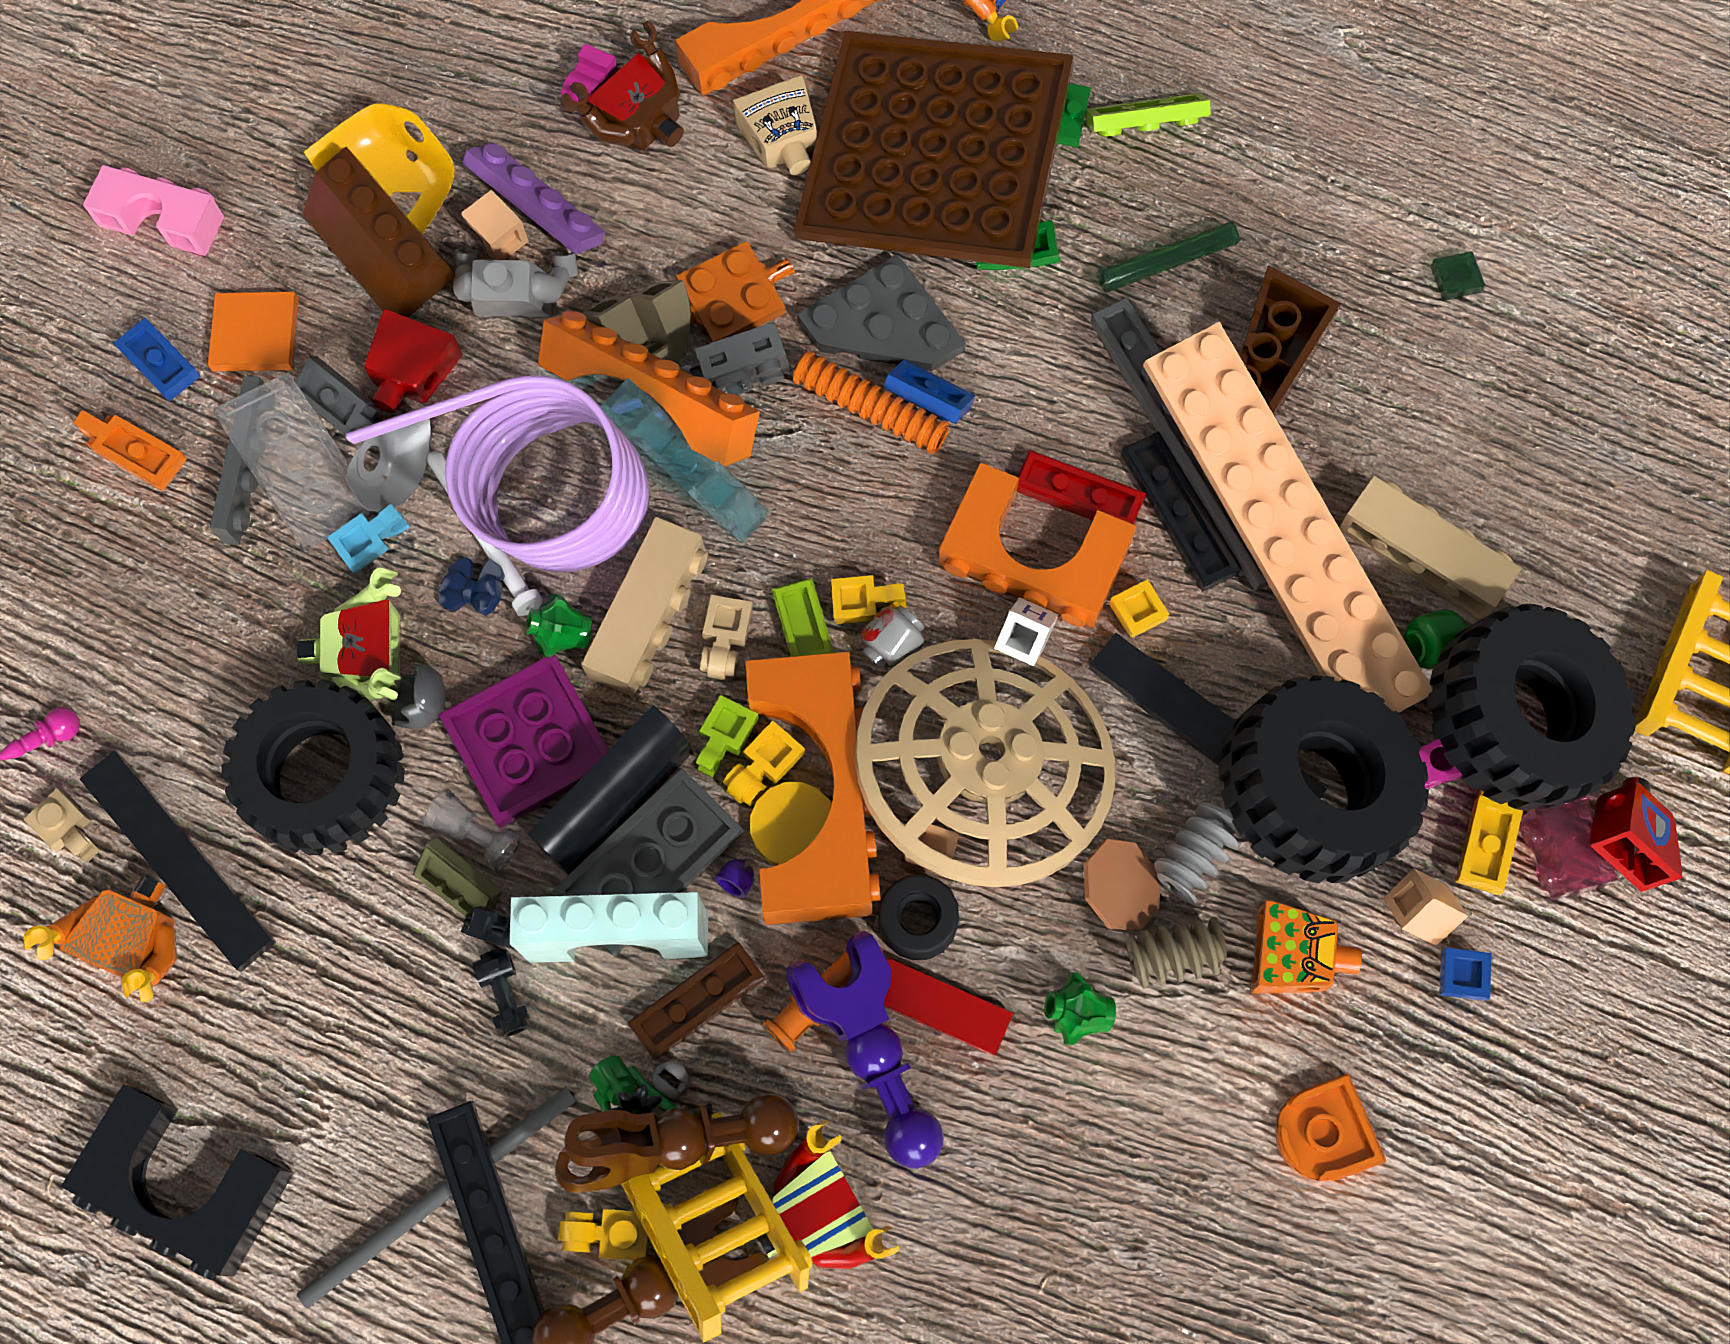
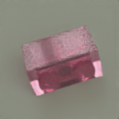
M1587 796L1547 809L1545 805L1530 810L1521 818L1523 822L1521 824L1523 840L1528 848L1533 849L1538 863L1536 868L1538 881L1543 890L1548 891L1551 901L1599 890L1618 880L1614 867L1590 846L1594 815Z

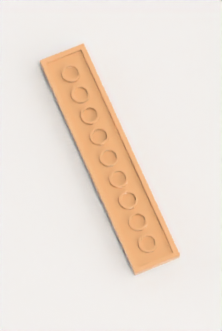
M1217 322L1145 360L1143 366L1320 675L1334 677V681L1337 682L1344 679L1359 684L1360 689L1368 693L1374 692L1385 700L1384 704L1393 712L1397 711L1400 713L1427 698L1429 693L1432 692V687L1429 685L1424 673L1221 323Z

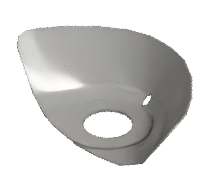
M430 419L364 440L347 467L346 482L364 508L378 512L390 504L394 507L400 506L419 486L425 472L427 456L429 454L431 439ZM375 445L380 452L379 461L373 470L367 471L363 465L364 455L371 446ZM381 474L385 475L387 479H384Z

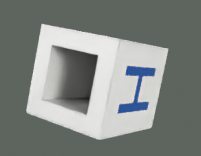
M1019 597L1009 611L994 649L1034 666L1045 648L1059 614Z

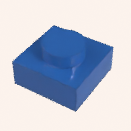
M1448 947L1442 949L1439 995L1480 1001L1490 999L1492 953Z

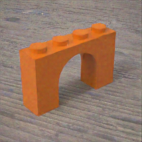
M980 462L939 548V564L943 565L944 569L954 576L961 578L970 576L982 581V584L987 589L995 593L1005 594L1008 592L1061 614V618L1071 625L1078 627L1087 625L1094 628L1132 544L1137 526L1097 510L1079 551L1070 561L1053 569L1040 570L1026 567L1015 561L1006 552L999 535L1000 529L1017 495L1019 478Z

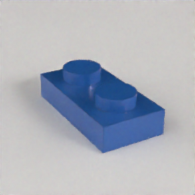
M146 318L142 319L114 342L119 351L168 402L201 377L197 370Z
M903 360L888 374L883 387L895 393L897 397L903 398L904 402L914 403L938 416L939 420L944 419L954 424H957L971 409L976 396L906 360Z

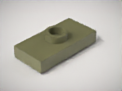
M437 838L426 843L413 873L417 879L463 916H466L469 912L474 913L473 909L477 906L494 910L503 892L502 889Z

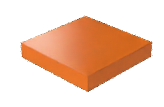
M295 291L215 293L208 366L211 371L293 370L299 298Z

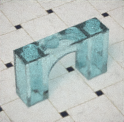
M629 378L601 406V409L618 428L648 454L742 544L771 514L718 461L714 462L692 450L677 424Z

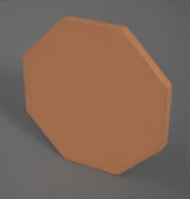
M1105 839L1083 863L1085 900L1108 929L1140 931L1161 907L1159 879L1156 876V870L1137 843Z

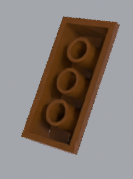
M347 146L316 171L303 216L382 311L386 309L402 316L410 317L454 279L455 272Z

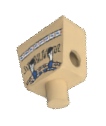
M802 75L733 100L736 125L766 167L772 168L786 163L792 175L802 174L810 168L811 161L807 154L814 152L817 130Z

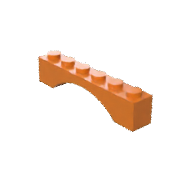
M801 0L791 8L771 17L750 22H707L675 39L678 61L700 94L704 96L713 90L724 88L733 79L746 72L757 70L766 61L779 54L788 53L797 44L812 36L821 35L828 27L843 19L852 18L861 9L882 0Z
M565 311L562 315L544 319L538 365L566 381L586 375L601 374L617 377L632 383L649 394L668 412L682 431L692 450L723 467L751 457L760 411L744 403L745 401L742 397L717 389L712 386L708 379L693 376L679 369L680 366L677 363L660 359L649 353L645 346L630 343L617 336L616 331L600 327L586 320L587 317L582 313Z

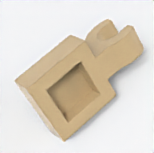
M58 788L23 819L50 848L57 852L66 846L76 857L80 856L88 863L101 851L82 831L91 820Z

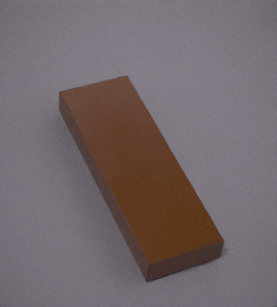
M738 941L628 1021V1024L656 1061L766 979Z

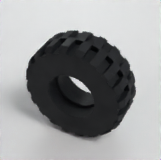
M1521 604L1517 607L1508 606L1458 632L1454 639L1446 643L1439 653L1438 662L1440 663L1433 667L1429 684L1433 688L1428 696L1429 712H1432L1434 720L1432 724L1433 733L1436 740L1440 739L1445 750L1443 755L1450 766H1455L1462 774L1461 778L1470 787L1482 790L1484 792L1483 796L1499 804L1508 802V806L1518 810L1529 811L1534 808L1547 810L1600 790L1603 784L1609 783L1619 773L1620 763L1626 761L1630 752L1632 742L1629 740L1630 736H1633L1636 727V716H1632V706L1635 703L1632 688L1628 689L1624 678L1626 672L1620 661L1616 662L1609 651L1611 647L1602 637L1594 635L1590 631L1591 627L1580 619H1571L1567 617L1566 612L1551 607L1543 609L1542 606L1536 604ZM1515 678L1527 684L1541 701L1547 718V737L1538 733L1521 713L1515 696Z
M1313 675L1309 680L1306 677H1296L1287 680L1281 686H1275L1233 723V730L1226 735L1222 745V755L1226 757L1219 762V779L1224 782V790L1221 791L1225 808H1229L1234 818L1232 823L1239 835L1244 834L1252 844L1250 848L1259 857H1266L1274 862L1273 867L1288 875L1298 873L1300 874L1299 878L1309 882L1320 883L1325 879L1331 883L1347 882L1355 876L1361 877L1399 854L1409 845V839L1417 835L1423 823V815L1420 813L1425 811L1428 805L1429 790L1425 789V782L1428 781L1426 762L1421 760L1419 754L1421 747L1415 735L1411 736L1404 725L1406 721L1397 711L1393 712L1384 704L1385 700L1374 692L1368 693L1360 689V685L1344 679L1337 682L1334 681V677ZM1299 748L1321 755L1336 768L1346 787L1348 797L1347 810L1338 809L1325 803L1308 787L1299 767Z

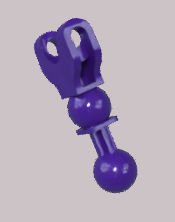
M860 931L852 935L847 942L846 951L852 973L849 982L843 988L827 985L818 974L815 966L808 961H797L790 964L786 972L787 981L802 1015L815 1023L825 1024L830 1027L839 1042L847 1040L845 1049L847 1065L856 1076L865 1081L860 1084L862 1090L872 1087L876 1088L890 1118L884 1133V1143L890 1157L903 1167L911 1169L922 1168L931 1164L940 1154L944 1142L943 1129L932 1113L914 1106L901 1079L900 1074L911 1067L909 1062L901 1064L903 1056L901 1039L891 1028L882 1024L889 1020L884 1007V999L890 988L892 972L873 935L866 931Z

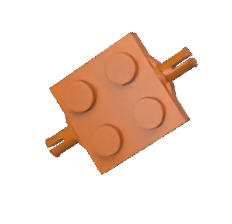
M748 241L676 275V280H683L690 304V324L695 322L706 333L710 342L713 343L754 329L785 314V305L775 290V282L795 274V270L788 258L766 268L757 259Z

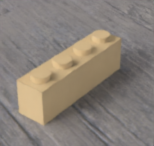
M1373 476L1339 527L1341 532L1479 620L1492 613L1522 569L1514 564L1513 560L1506 553L1500 550H1492L1476 540L1474 534L1469 530L1459 526L1455 527L1441 518L1438 512L1431 506L1417 503L1404 495L1396 484L1390 481H1382L1376 476Z
M655 517L581 663L587 678L634 697L639 686L644 687L647 684L653 671L654 665L651 661L657 648L662 650L666 646L672 631V626L669 624L675 612H682L686 606L690 595L688 586L693 575L699 576L707 562L708 553L705 552L702 535Z

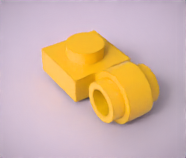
M772 721L743 751L744 757L752 764L750 766L747 765L746 768L741 763L737 764L723 780V783L728 787L726 792L738 803L745 802L748 806H751L766 789V786L762 783V776L765 774L776 784L805 754V748L777 723Z
M603 1209L601 1226L593 1223L594 1213L566 1212L565 1221H560L558 1241H563L562 1251L590 1253L591 1243L600 1241L598 1258L636 1260L648 1255L649 1237L635 1211Z

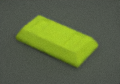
M809 578L772 588L790 656L834 653L813 579Z

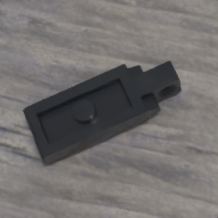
M483 906L474 907V913L469 912L466 914L461 929L462 933L515 949L510 945V918L499 915L498 911Z

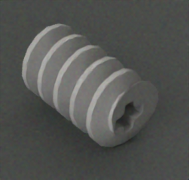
M1210 803L1198 805L1196 809L1197 817L1192 816L1186 821L1185 826L1187 830L1177 832L1175 836L1177 844L1167 845L1164 851L1166 858L1161 857L1154 862L1156 876L1160 883L1174 895L1193 905L1197 903V898L1190 890L1192 886L1206 891L1208 888L1207 883L1201 877L1202 873L1212 877H1216L1219 874V871L1212 864V860L1215 859L1222 863L1229 861V857L1222 847L1225 845L1237 850L1240 846L1239 842L1232 835L1234 832L1238 833L1232 823V820H1234L1233 816L1221 807Z

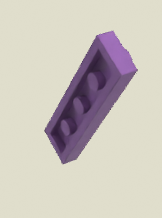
M492 142L466 150L462 164L574 254L602 244L606 233L602 228L595 224L587 214L580 212L565 200L561 193L553 190L536 177L532 170L524 167L511 157L503 147Z

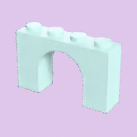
M698 892L511 897L510 945L530 963L574 962L575 948L606 944L650 947L658 950L663 959L708 958V912Z

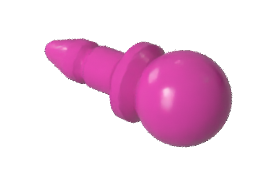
M59 707L51 710L45 716L44 721L37 720L33 722L36 731L32 730L21 736L19 740L11 741L0 752V760L21 757L26 751L30 752L41 746L42 743L51 748L55 745V741L63 742L72 739L80 728L79 717L68 708Z

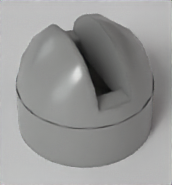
M666 1061L655 1069L652 1077L653 1087L667 1099H676L684 1095L688 1090L690 1075L681 1063ZM664 1069L681 1081L677 1089L667 1080L660 1077Z

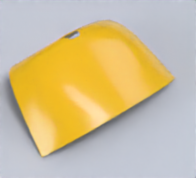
M375 103L367 106L346 119L304 151L314 169L318 171L347 146L391 197L394 192H422L416 205L407 215L422 234L442 206L454 181L455 169L452 158L438 139L414 112L394 105ZM405 121L412 122L420 129L424 137L423 142L416 141L409 135L405 128ZM407 150L415 153L418 159L410 161L406 156Z

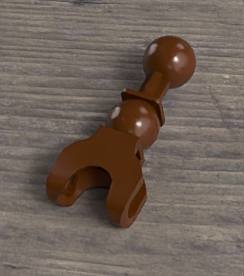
M771 1093L761 1094L752 1098L738 1115L709 1119L705 1105L698 1106L695 1114L688 1109L672 1108L661 1113L656 1118H654V1113L638 1115L623 1110H608L581 1115L575 1118L568 1126L564 1138L565 1147L559 1153L555 1165V1176L564 1190L570 1193H583L608 1189L620 1185L631 1178L654 1173L658 1164L671 1170H683L694 1165L698 1160H700L701 1165L708 1164L716 1147L745 1143L749 1149L758 1154L775 1155L786 1150L794 1142L799 1127L798 1115L793 1105L787 1099ZM585 1131H591L596 1134L586 1140L579 1141L578 1139L579 1134ZM573 1161L578 1166L592 1167V1170L588 1175L576 1176L570 1172L568 1164Z
M738 1197L681 1224L682 1230L678 1231L684 1245L692 1243L695 1247L711 1239L714 1228L735 1211L738 1205ZM755 1253L750 1257L737 1261L719 1256L703 1264V1270L699 1273L706 1286L714 1284L718 1287L769 1261L770 1258L764 1253ZM647 1255L634 1260L628 1265L621 1280L618 1276L612 1279L616 1290L581 1309L572 1304H557L545 1310L534 1325L532 1343L594 1344L596 1334L630 1316L633 1324L636 1325L640 1322L639 1317L654 1319L665 1315L674 1307L679 1295L659 1256Z

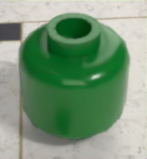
M1441 609L1413 618L1407 626L1403 639L1418 665L1423 669L1433 670L1434 665L1440 663L1438 662L1439 653L1446 643L1452 641L1458 632L1469 626L1454 611Z

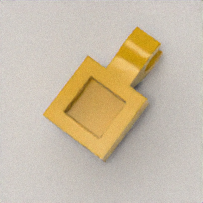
M873 575L831 579L835 625L871 621L877 614V609L887 606L896 609L901 605L907 609L904 584L897 583L875 587Z

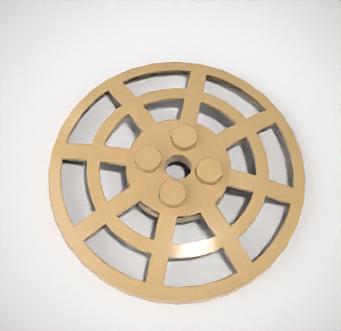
M983 639L952 640L928 646L906 657L888 671L870 695L862 711L856 732L854 754L857 781L865 804L879 828L900 851L919 865L942 877L968 885L987 887L1016 886L1043 879L1066 867L1078 857L1104 823L1111 807L1115 788V757L1110 735L1099 711L1087 693L1067 673L1049 660L1040 656L1034 667L1053 678L1041 688L1018 674L992 668L989 652L1009 656L994 649L997 641ZM955 651H970L974 667L950 672L935 679L930 684L924 683L907 672L917 663L930 657ZM976 680L978 700L957 707L939 692L957 683ZM994 681L1013 685L1029 693L1032 697L1020 709L997 701ZM895 684L915 697L902 719L898 741L871 744L872 728L877 710L887 691ZM1066 690L1079 702L1091 720L1102 749L1079 745L1078 737L1070 719L1062 707L1055 701ZM926 705L946 720L938 739L913 740L916 721ZM1047 709L1058 723L1065 743L1042 741V737L1032 721ZM984 743L995 745L1001 752V758L998 760L986 759L981 754L979 745ZM937 757L938 766L946 782L934 795L928 790L920 777L914 758ZM899 759L905 781L916 800L922 805L920 810L905 826L893 814L883 798L874 775L872 762ZM1044 759L1068 762L1065 782L1057 797L1037 778L1042 770ZM1081 764L1104 768V782L1100 800L1091 820L1084 829L1066 809L1078 786ZM1026 792L1043 809L1041 813L1028 820L1006 824L1005 803L1018 799ZM959 794L972 801L987 804L988 824L967 819L947 807ZM937 819L942 824L959 833L979 839H988V867L972 865L952 859L930 848L918 838ZM1054 821L1070 840V843L1062 850L1043 860L1022 866L1007 867V840L1031 835Z

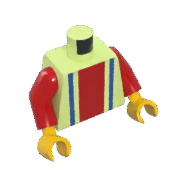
M824 1119L808 1130L806 1139L788 1155L773 1183L775 1196L771 1201L794 1242L801 1240L804 1243L812 1263L818 1268L852 1269L875 1258L880 1259L897 1253L899 1246L887 1249L882 1243L883 1233L892 1230V1227L887 1225L873 1229L832 1153L828 1151L840 1143L841 1135L839 1134L830 1141H827L822 1135V1128L829 1120ZM766 1233L758 1237L769 1258L777 1254Z

